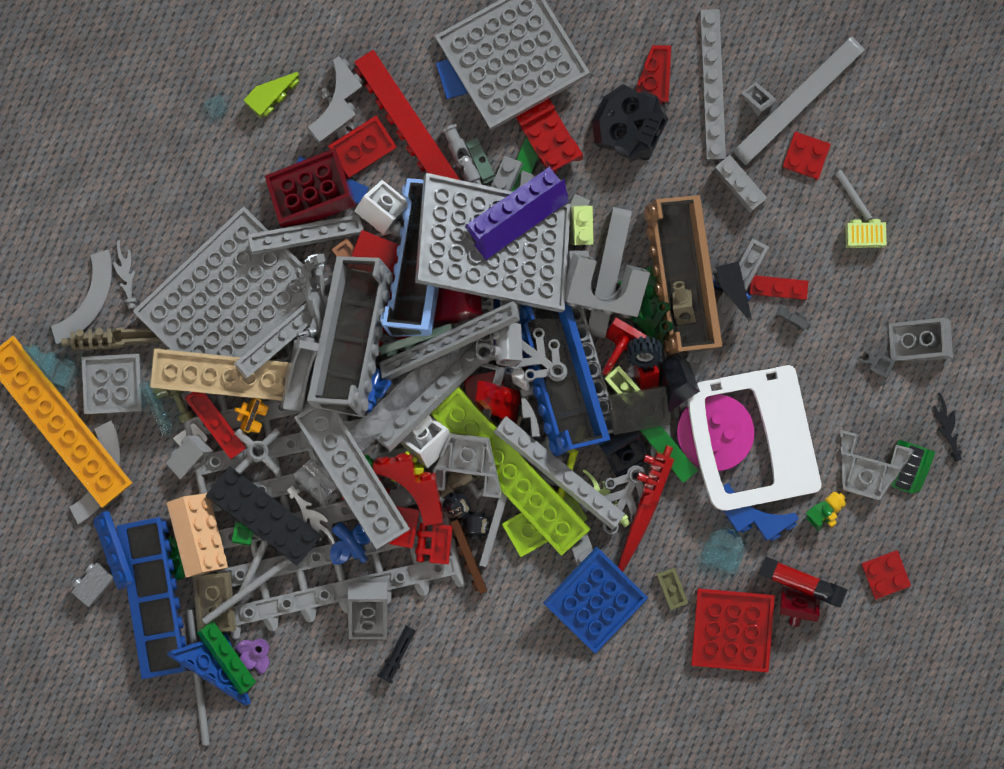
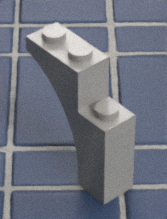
M339 56L332 62L336 80L333 98L325 112L309 125L307 129L318 145L339 131L356 116L354 113L356 109L350 102L347 103L346 101L362 89V80L356 73L353 75L349 69L351 68L350 64L345 58L341 59Z
M300 336V340L294 339L291 362L287 364L280 406L282 409L302 412L309 374L319 349V343H315L314 338Z

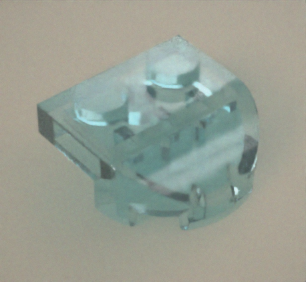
M728 528L712 532L707 539L700 562L736 575L744 555V543L741 536L736 531Z

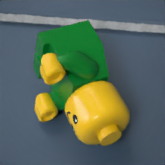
M832 492L823 502L814 505L806 512V519L818 532L823 528L824 523L834 527L837 524L835 520L837 519L836 513L846 506L844 500L846 498L842 493Z

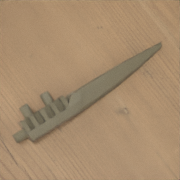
M124 327L113 330L110 328L107 329V332H103L101 328L95 330V333H92V329L88 330V333H83V330L78 329L76 334L74 331H70L71 338L61 339L62 346H71L72 351L118 349L124 347V345L162 342L149 328L124 329Z

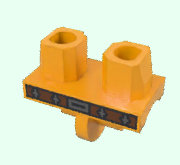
M251 398L249 405L243 402L241 409L235 407L234 411L239 413L236 420L242 422L240 429L248 433H259L262 423L254 421L256 413L265 416L269 407L261 403V400L257 398Z

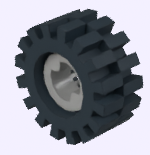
M640 336L639 339L634 338L633 341H629L627 346V360L629 364L632 363L634 367L637 365V368L640 369L641 367L647 369L648 366L650 368H654V365L658 366L662 362V343L659 340L655 341L654 337L649 339V336H646V338Z

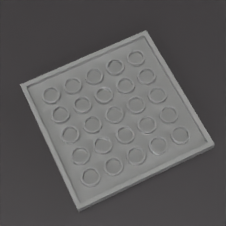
M498 0L435 35L436 41L490 130L499 127L590 76L588 68L545 0Z

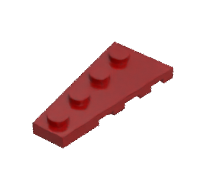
M478 381L476 401L484 408L490 409L491 414L498 416L500 421L507 416L516 424L518 406L521 402L520 391L486 381Z

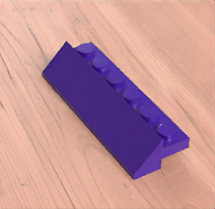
M548 167L466 224L465 228L476 241L474 246L485 260L567 204L569 199L565 180L560 181L552 169Z

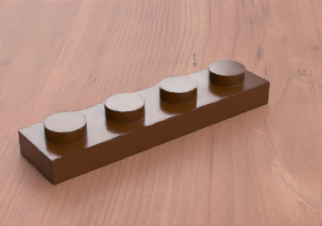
M460 521L450 522L453 526L452 537H457L459 545H456L460 556L464 555L466 563H464L465 569L468 574L471 573L474 580L471 583L474 591H479L480 594L487 592V587Z

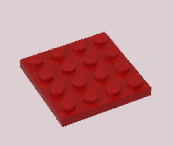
M697 588L691 666L769 673L775 595Z

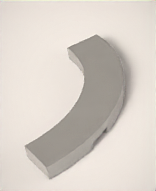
M110 250L90 255L92 261V281L89 292L81 306L71 316L51 326L56 345L61 344L62 338H71L70 331H74L75 334L78 329L84 331L103 309L112 281Z
M111 420L94 430L99 442L120 466V443L116 428ZM88 491L78 502L69 508L77 523L80 524L96 513L101 506Z

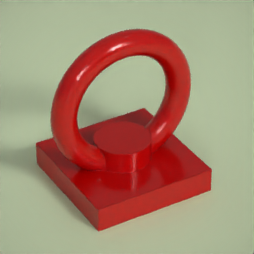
M615 318L605 338L614 342L616 348L602 370L603 375H608L623 350L627 351L629 341H633L634 338L639 339L640 336L646 338L647 335Z

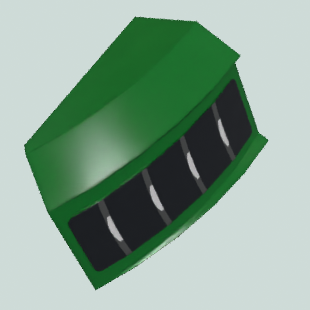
M897 440L896 445L913 449L914 452L891 487L911 494L919 492L925 482L935 452L906 441ZM893 450V453H892V456H891V459H890L889 464H891L892 457H893V454H894V450Z

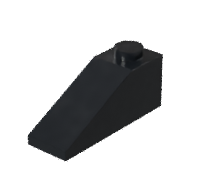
M739 262L716 267L717 272L714 273L716 284H720L722 290L747 320L751 321L752 316Z

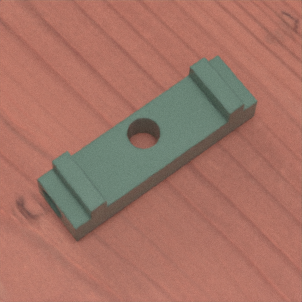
M478 138L466 142L465 144L484 185L494 180L495 174ZM485 158L486 161L484 163H480L479 159Z

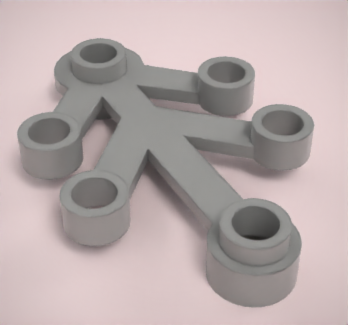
M536 328L533 331L537 351L522 340V350L531 357L522 358L523 361L517 367L510 368L518 370L520 367L541 364L547 369L538 371L533 369L526 370L524 375L528 382L544 377H550L553 381H562L567 376V368L560 362V343L556 339H552L548 343V348L552 352L551 362L545 355L543 340L545 332L542 328ZM540 331L542 332V336L537 337L535 333ZM556 343L558 347L553 349L550 345ZM556 369L561 370V374L555 375L554 371ZM533 373L534 377L528 378L527 374Z
M632 466L625 475L607 478L604 481V486L607 489H614L616 485L628 482L625 489L605 495L604 497L610 502L619 499L616 507L623 511L627 503L630 513L629 521L631 523L633 521L632 516L635 515L637 510L632 491L636 487L639 495L638 504L642 493H644L642 491V481L634 479L632 476L635 471L646 475L644 469L640 466ZM609 480L613 481L612 487H608L607 482ZM605 523L602 524V529L606 534L612 535L618 531L619 525L613 530H608L606 528L607 525Z

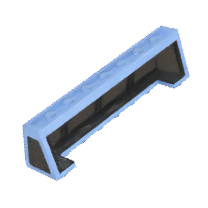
M407 178L406 185L404 184L402 189V195L408 203L407 209L403 211L404 227L400 229V238L402 240L401 245L397 247L398 263L394 265L395 281L391 283L392 299L388 301V306H385V312H382L380 319L384 329L392 337L432 335L439 287L415 283L423 180Z

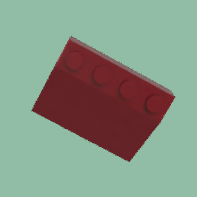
M335 148L265 175L276 216L282 228L313 223L356 206L352 190Z

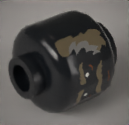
M450 492L445 496L443 508L451 519L463 520L470 514L471 504L462 492Z
M470 512V515L465 518L464 533L470 535V539L482 540V536L489 534V517L485 516L483 512Z

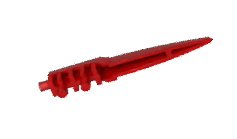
M666 445L663 453L656 451L655 457L649 455L644 457L643 462L652 464L649 469L648 475L640 472L637 475V480L645 482V485L642 487L644 493H642L618 563V568L622 572L641 542L660 500L675 459L670 457L673 450L671 446Z

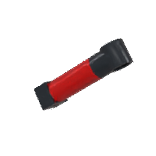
M765 557L759 575L788 586L838 608H841L848 591L841 586L799 571L769 557Z

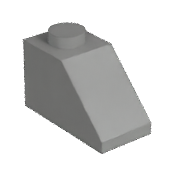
M588 533L571 547L576 567L593 550Z

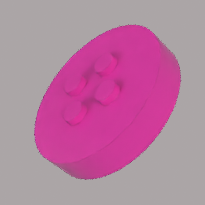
M721 394L708 396L705 398V410L711 446L718 471H724L739 464L749 453L754 440V425L749 412L737 400ZM687 406L677 424V442L679 448L690 462L700 468L692 434L689 407Z

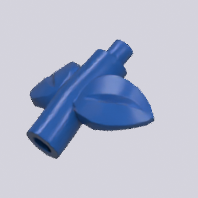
M377 368L372 375V390L368 396L369 406L368 410L365 411L368 413L372 412V409L377 405V399L383 398L392 383L390 380H383L381 369Z
M343 522L338 523L332 528V532L340 539L332 545L330 550V558L333 564L345 563L351 556L355 560L359 559L362 564L369 560L365 555L366 550L362 545H367L370 543V540L360 524L356 525L352 531Z

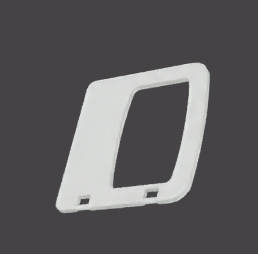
M786 365L697 383L700 392L688 399L690 422L705 487L710 502L715 508L721 511H728L811 494L821 489L820 475L796 370L793 366ZM766 374H776V379L767 381ZM720 383L721 390H711L710 385ZM751 389L759 407L767 438L773 484L767 487L728 494L722 485L711 446L705 398Z

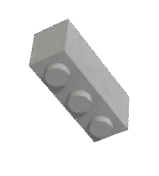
M731 155L714 168L713 171L750 213L767 199Z

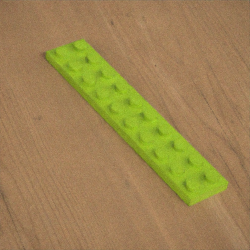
M460 387L430 413L440 424L448 428L450 433L488 437L490 439L501 491L561 556L590 530L585 522L521 454L494 433L497 427Z

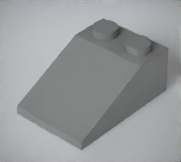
M943 317L889 323L890 357L892 360L923 361L953 358L951 320Z
M348 582L349 639H387V582Z

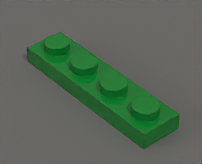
M211 621L209 624H205L197 634L240 695L246 693L256 683L255 679L215 622Z

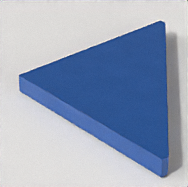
M227 633L223 634L224 637H225V638L227 639V641L229 642V644L231 645V642H230V640H229L228 634H227ZM203 641L167 652V656L241 704H251L248 693L240 695Z

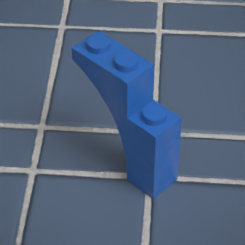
M729 483L723 486L726 493H735ZM751 506L722 511L736 532H746L752 528L751 523L753 522L765 541L769 539L774 541L781 536L779 532L785 528L787 531L797 525L795 521L799 519L795 512L774 515L761 512Z

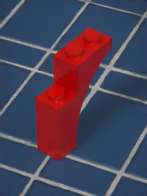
M401 453L396 455V457L388 458V456H382L374 460L373 470L375 474L395 480L413 496L420 509L424 526L443 523V511L436 473L424 472L416 476L412 454Z

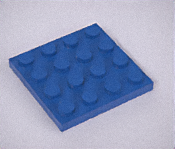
M596 546L543 604L596 654L648 597Z

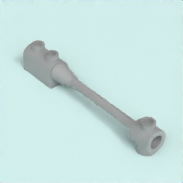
M500 300V307L508 304V301ZM513 323L490 334L491 339H495L496 346L491 348V357L496 358L498 365L515 367L523 361L521 324Z

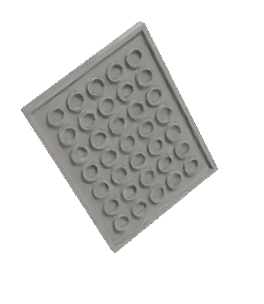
M426 173L423 178L415 283L508 302L514 301L517 304L562 313L565 310L571 204H565L485 260L474 246L476 241L465 226L511 194L512 191Z
M243 206L151 293L133 313L170 350L242 357L307 302L303 288L297 289V286L302 284L295 274V269L302 265V263L288 249L251 255L247 235L269 230ZM310 281L311 292L318 291L316 281Z

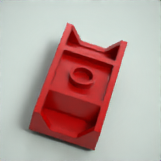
M550 99L515 117L545 169L550 167L556 174L565 165L573 161L583 160V153L575 140L570 136Z

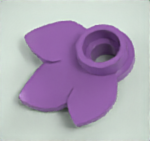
M243 640L236 646L235 649L242 654L240 659L248 670L254 667L260 675L267 670L270 663L267 656L269 645L265 640ZM256 646H260L262 652H258Z

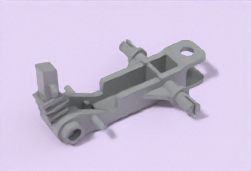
M324 253L308 256L304 261L305 264L299 265L295 269L296 277L300 279L302 284L298 285L297 289L303 288L312 318L309 328L306 331L297 332L296 337L313 338L317 336L318 342L323 326L321 319L325 316L329 296H326L324 282L332 280L331 277H323ZM310 281H316L318 291L311 292ZM343 318L341 329H349L350 326L358 325L359 321L353 318ZM339 340L336 356L346 351L344 340Z

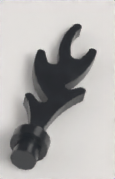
M938 393L942 403V413H939L936 406H933V410L939 422L945 427V429L939 427L938 430L950 443L953 450L950 455L957 462L962 460V451L957 450L958 433L954 437L951 436L955 427V412L952 411L951 417H947L944 398L941 393Z

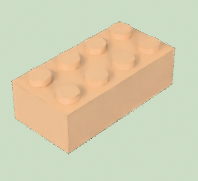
M207 493L183 496L167 502L186 578L228 568L212 501L206 498Z

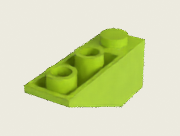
M295 72L256 86L244 99V103L261 119L264 116L268 117L274 110L273 106L277 102L281 103L286 98V92L290 88L294 89L299 84V73Z

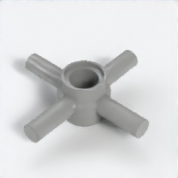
M240 428L234 433L248 447V456L235 468L238 474H241L253 461H263L275 474L281 470L268 456V446L281 434L276 428L263 441L253 442ZM254 446H260L263 449V454L260 457L253 454Z

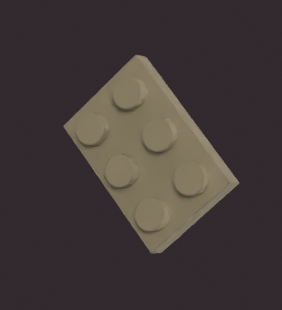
M230 572L192 576L198 631L205 625L202 618L233 596ZM234 605L213 620L221 632L236 630Z

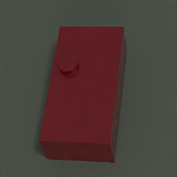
M427 286L408 292L409 297L426 296ZM439 288L433 329L482 315L481 296ZM425 301L409 302L410 324L421 325Z

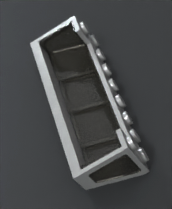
M336 257L319 340V349L316 355L307 399L314 408L357 417H364L365 411L368 410V396L372 390V375L376 371L375 360L379 354V340L383 335L380 319L390 299L389 289L393 281L392 272L380 258Z

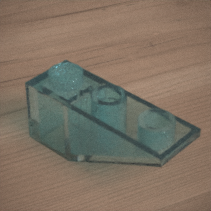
M30 344L29 347L23 345L22 348L49 381L70 390L79 368L75 367V362L66 358L63 362L57 359L58 355L49 351L44 354L40 352V347Z

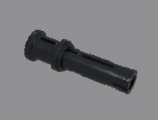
M405 625L390 657L384 660L385 665L381 672L377 674V677L391 684L393 683L392 679L397 669H400L401 664L399 663L416 630Z

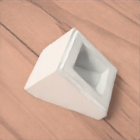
M522 367L518 370H513L511 373L513 384L526 391H530V385L525 379Z

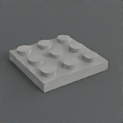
M140 354L81 357L85 415L143 412Z

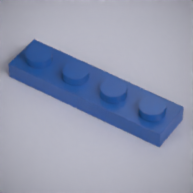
M103 511L93 519L94 526L100 538V543L106 555L117 590L126 588L134 580L110 512Z

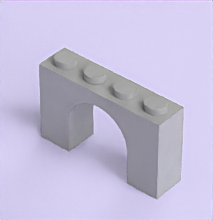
M573 253L566 278L565 301L567 305L573 307L583 305L585 309L595 311L596 308L602 309L603 313L610 315L616 312L620 313L619 315L624 318L638 317L650 275L647 270L626 265L618 291L610 297L598 298L593 295L591 290V280L597 261L592 257Z

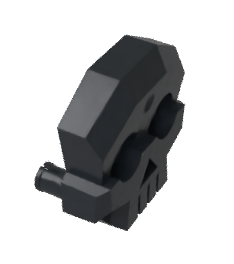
M622 84L603 97L592 120L594 143L597 147L615 150L620 156L633 161L639 157L642 160H649L651 158L649 155L652 156L669 119L664 111L662 101L656 95L645 91L639 93ZM635 106L636 109L631 111V108ZM620 132H624L621 137L618 136Z

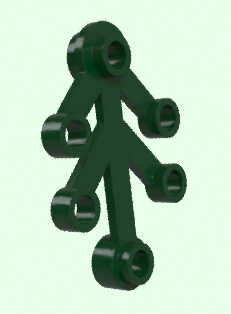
M647 285L646 293L642 300L645 320L640 316H631V318L625 319L633 321L646 331L649 339L654 337L655 341L659 340L662 343L668 332H671L673 329L672 322H661L664 315L669 312L670 305L667 302H659L657 305L658 311L653 317L650 300L655 292L652 286ZM663 304L665 305V310H664V311L662 310V305H663ZM660 323L661 331L655 336V330ZM666 323L668 324V329H667V330L665 329V324H666Z

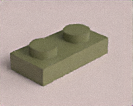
M675 567L656 574L670 610L689 604Z

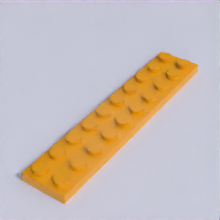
M12 336L0 346L1 383L98 504L104 508L133 484L132 481L17 338Z

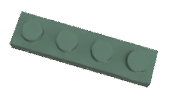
M454 323L433 329L432 335L411 336L381 346L379 351L381 355L387 354V357L399 354L398 350L405 348L406 351L415 347L418 343L428 341L456 327Z

